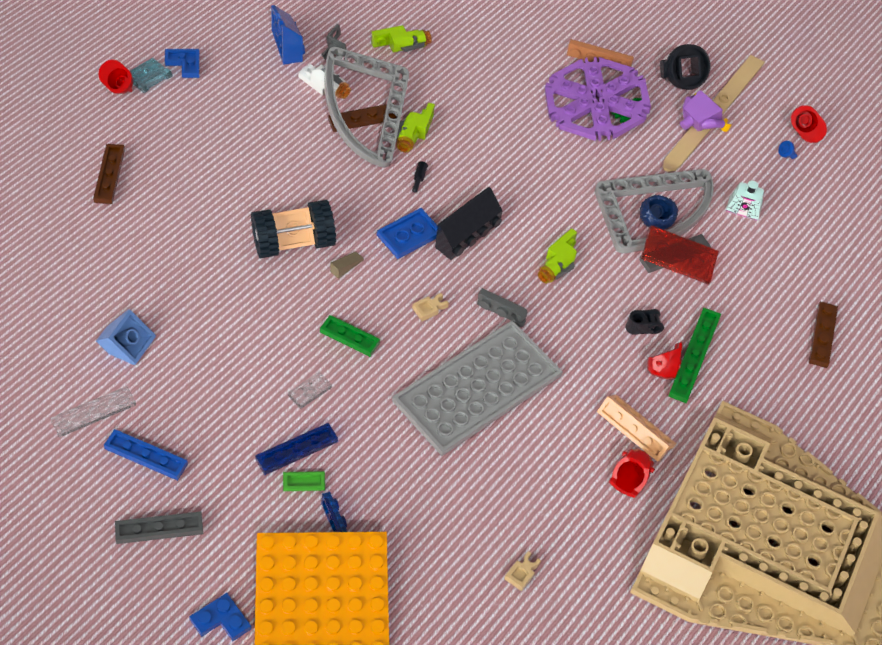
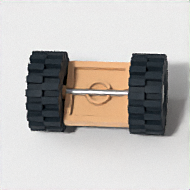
M329 201L309 202L307 208L272 213L271 209L251 212L252 232L259 258L278 256L279 250L313 244L315 248L336 245V228Z

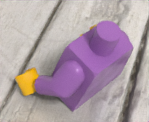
M701 90L693 96L685 98L682 107L684 119L680 122L684 130L693 126L697 131L720 128L722 131L727 132L732 124L727 123V118L722 120L723 110Z

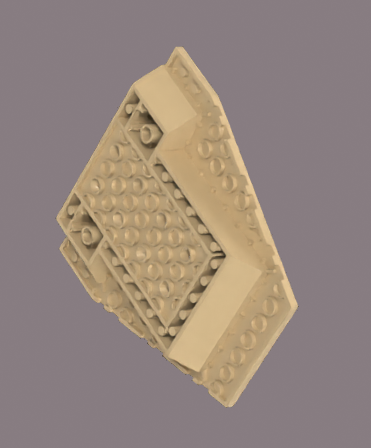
M722 401L630 593L691 623L813 645H882V512L861 494H856L847 487V483L844 480L836 478L832 474L833 471L810 452L802 450L796 445L797 442L793 438L789 439L785 436L783 430L778 426ZM705 471L715 474V477L707 476ZM743 489L753 492V495L745 494ZM691 502H696V503H698L699 506H700V509H694V508H692L691 505H690V503H691ZM782 507L791 510L792 514L785 513ZM729 521L737 522L739 527L734 528L730 526ZM822 525L831 529L832 532H825L822 529ZM768 540H775L778 543V547L771 546ZM808 559H815L818 562V566L811 565Z

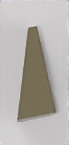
M353 252L331 262L330 272L339 279L364 261V258L357 252Z

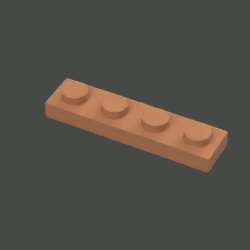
M570 39L567 51L568 56L582 60L588 58L589 62H593L594 57L597 58L598 62L600 57L632 67L634 59L633 56Z

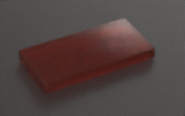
M651 225L641 259L709 284L719 251Z

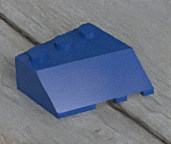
M271 5V28L283 65L303 62L305 47L303 36L296 22H294L290 14L275 5Z

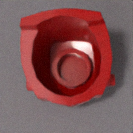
M682 342L676 343L673 350L648 357L647 368L649 373L661 379H675L682 361Z
M629 449L627 452L623 451V457L616 464L609 483L619 492L635 498L644 488L650 474L655 469L653 468L654 462L649 454L640 449Z

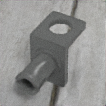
M336 24L326 36L328 48L321 54L325 60L331 47L347 50L346 44L337 40L341 35L339 24Z

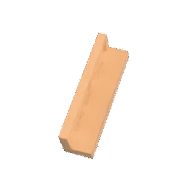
M617 395L607 396L597 411L657 462L661 461L666 452L677 444Z

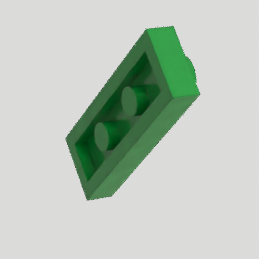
M331 315L328 316L320 327V333L369 357L372 356L380 344L379 338Z

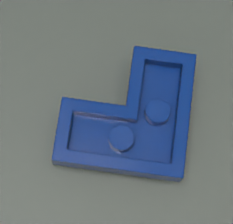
M165 49V66H182V78H199L200 51L199 49Z
M225 593L189 616L191 623L201 637L220 625L232 641H235L251 630L250 623L228 593Z

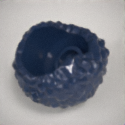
M654 195L641 203L640 218L651 230H665L675 223L678 216V207L671 198Z

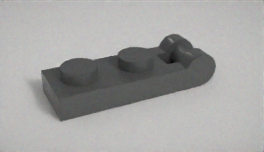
M483 288L480 290L477 305L498 314L500 317L513 321L518 327L525 325L527 309Z

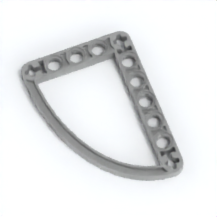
M331 47L325 63L324 89L327 107L333 124L344 142L357 155L371 164L383 168L388 167L393 159L409 71L400 65L339 47ZM353 58L356 63H350L347 59ZM364 63H370L372 68L365 67ZM334 65L391 81L377 153L364 146L352 134L342 118L335 97ZM380 68H387L389 72L384 73ZM399 73H401L403 76L401 80H398L400 76ZM394 86H400L402 91H396ZM391 100H398L400 104L394 105ZM393 113L397 116V118L392 119L389 117L388 114ZM385 128H392L394 133L387 132ZM382 142H389L391 147H385ZM384 153H387L385 157L386 161H384L382 157Z
M705 169L600 181L596 185L595 195L616 251L625 254L665 244L688 232L707 212L712 200L714 187L710 172ZM682 178H688L690 182H685ZM665 180H672L674 184H668ZM649 182H655L657 186H652ZM632 184H639L641 187L635 188ZM616 186H622L624 190H618ZM697 187L704 188L702 203L686 220L664 232L631 240L616 197ZM604 201H610L612 205H606ZM613 214L616 215L618 218L611 219L609 215ZM615 228H619V229H621L623 232H622V233H617V232L614 231V229H615Z

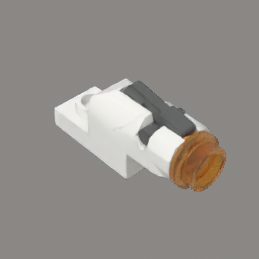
M310 64L299 72L298 77L320 94H325L324 65L321 64L315 68ZM333 73L335 96L342 99L347 98L351 92L349 84L339 75Z

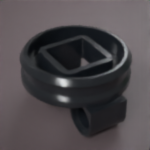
M694 44L680 45L672 50L667 60H660L661 78H668L679 89L693 90L700 87L709 77L711 62L707 52ZM690 58L691 74L695 75L682 77L681 59Z

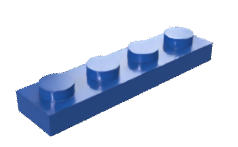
M116 429L113 430L104 444L105 450L177 481L188 465L186 459Z

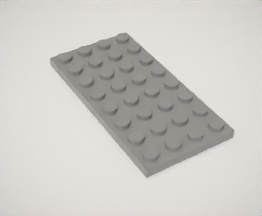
M510 321L392 396V402L437 452L443 456L561 377L563 371L513 321Z

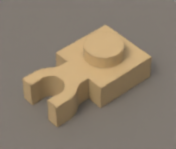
M440 293L432 300L428 296L413 303L412 309L423 322L438 315L439 309L448 308L449 302L447 300L439 302L443 300V295Z
M529 551L525 554L523 563L517 560L504 578L520 591L534 577L535 572L532 570L536 569L541 563L539 558L534 563L528 560L531 557Z

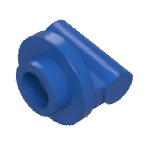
M784 141L780 144L778 149L780 156L784 158L790 157L791 159L797 158L794 144L791 141Z

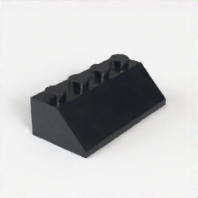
M487 187L438 224L435 248L448 259L452 260L456 256H460L466 248L472 247L479 238L485 237L492 228L498 227L502 222L503 210L490 187Z

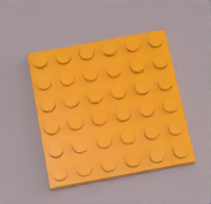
M387 532L257 533L255 645H389Z

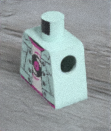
M749 181L748 184L739 183L730 196L725 211L758 221L762 209L764 190L758 187L756 181Z

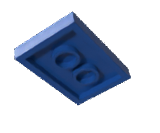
M419 208L377 230L376 235L392 254L399 259L435 240L438 225L422 208Z

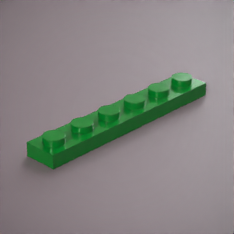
M703 308L668 397L687 404L720 319V313Z

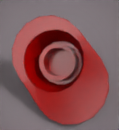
M111 59L101 65L98 73L99 79L111 92L125 94L133 91L134 81L132 74L121 62Z
M803 105L792 112L791 124L806 142L817 143L825 137L827 125L814 108Z

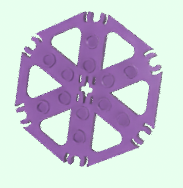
M594 57L593 62H589L588 58H585V63H583L582 59L552 74L549 77V83L546 82L545 86L549 119L551 118V122L557 120L556 127H559V129L596 141V136L599 141H601V136H607L608 140H610L611 135L613 139L644 123L647 114L651 110L645 78L643 79V75L638 76V70H635L633 67L600 57L598 62L596 57ZM607 66L622 71L623 74L604 84L601 68ZM576 69H582L586 85L567 80L564 76ZM635 87H639L642 100L633 101L621 97V95ZM553 94L575 101L558 108L554 104ZM609 111L631 119L618 126H614L611 124ZM591 112L592 128L572 123Z

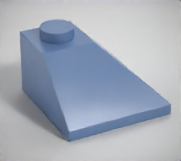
M128 309L104 329L96 342L108 354L136 365L156 335Z

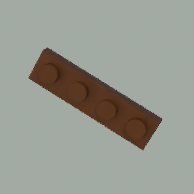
M387 104L343 112L341 115L349 129L383 123ZM393 113L388 114L389 117L392 119L397 118V116ZM328 115V121L332 131L337 132V129L333 124L331 116Z
M106 144L93 197L94 203L113 204L125 152L124 145Z
M821 301L818 304L809 364L824 368L829 366L838 310L836 305Z

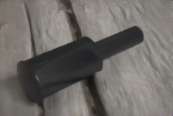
M418 162L414 175L415 183L412 189L414 193H417L420 182L424 180L428 168L426 162Z

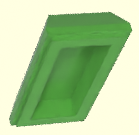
M325 471L283 472V491H325Z

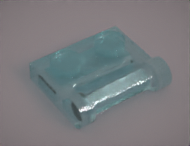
M154 58L130 70L134 81L133 84L143 93L148 92L149 88L164 79H169L173 76L170 69L162 66Z

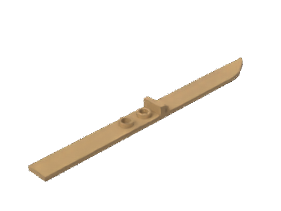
M750 55L714 98L713 101L723 110L722 115L765 63L764 61ZM691 126L666 156L663 162V170L670 172L679 169L711 129L697 131Z

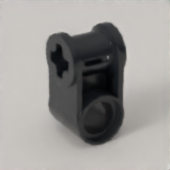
M657 309L634 310L630 313L625 328L632 335L658 334L664 330V324L660 321L661 314Z

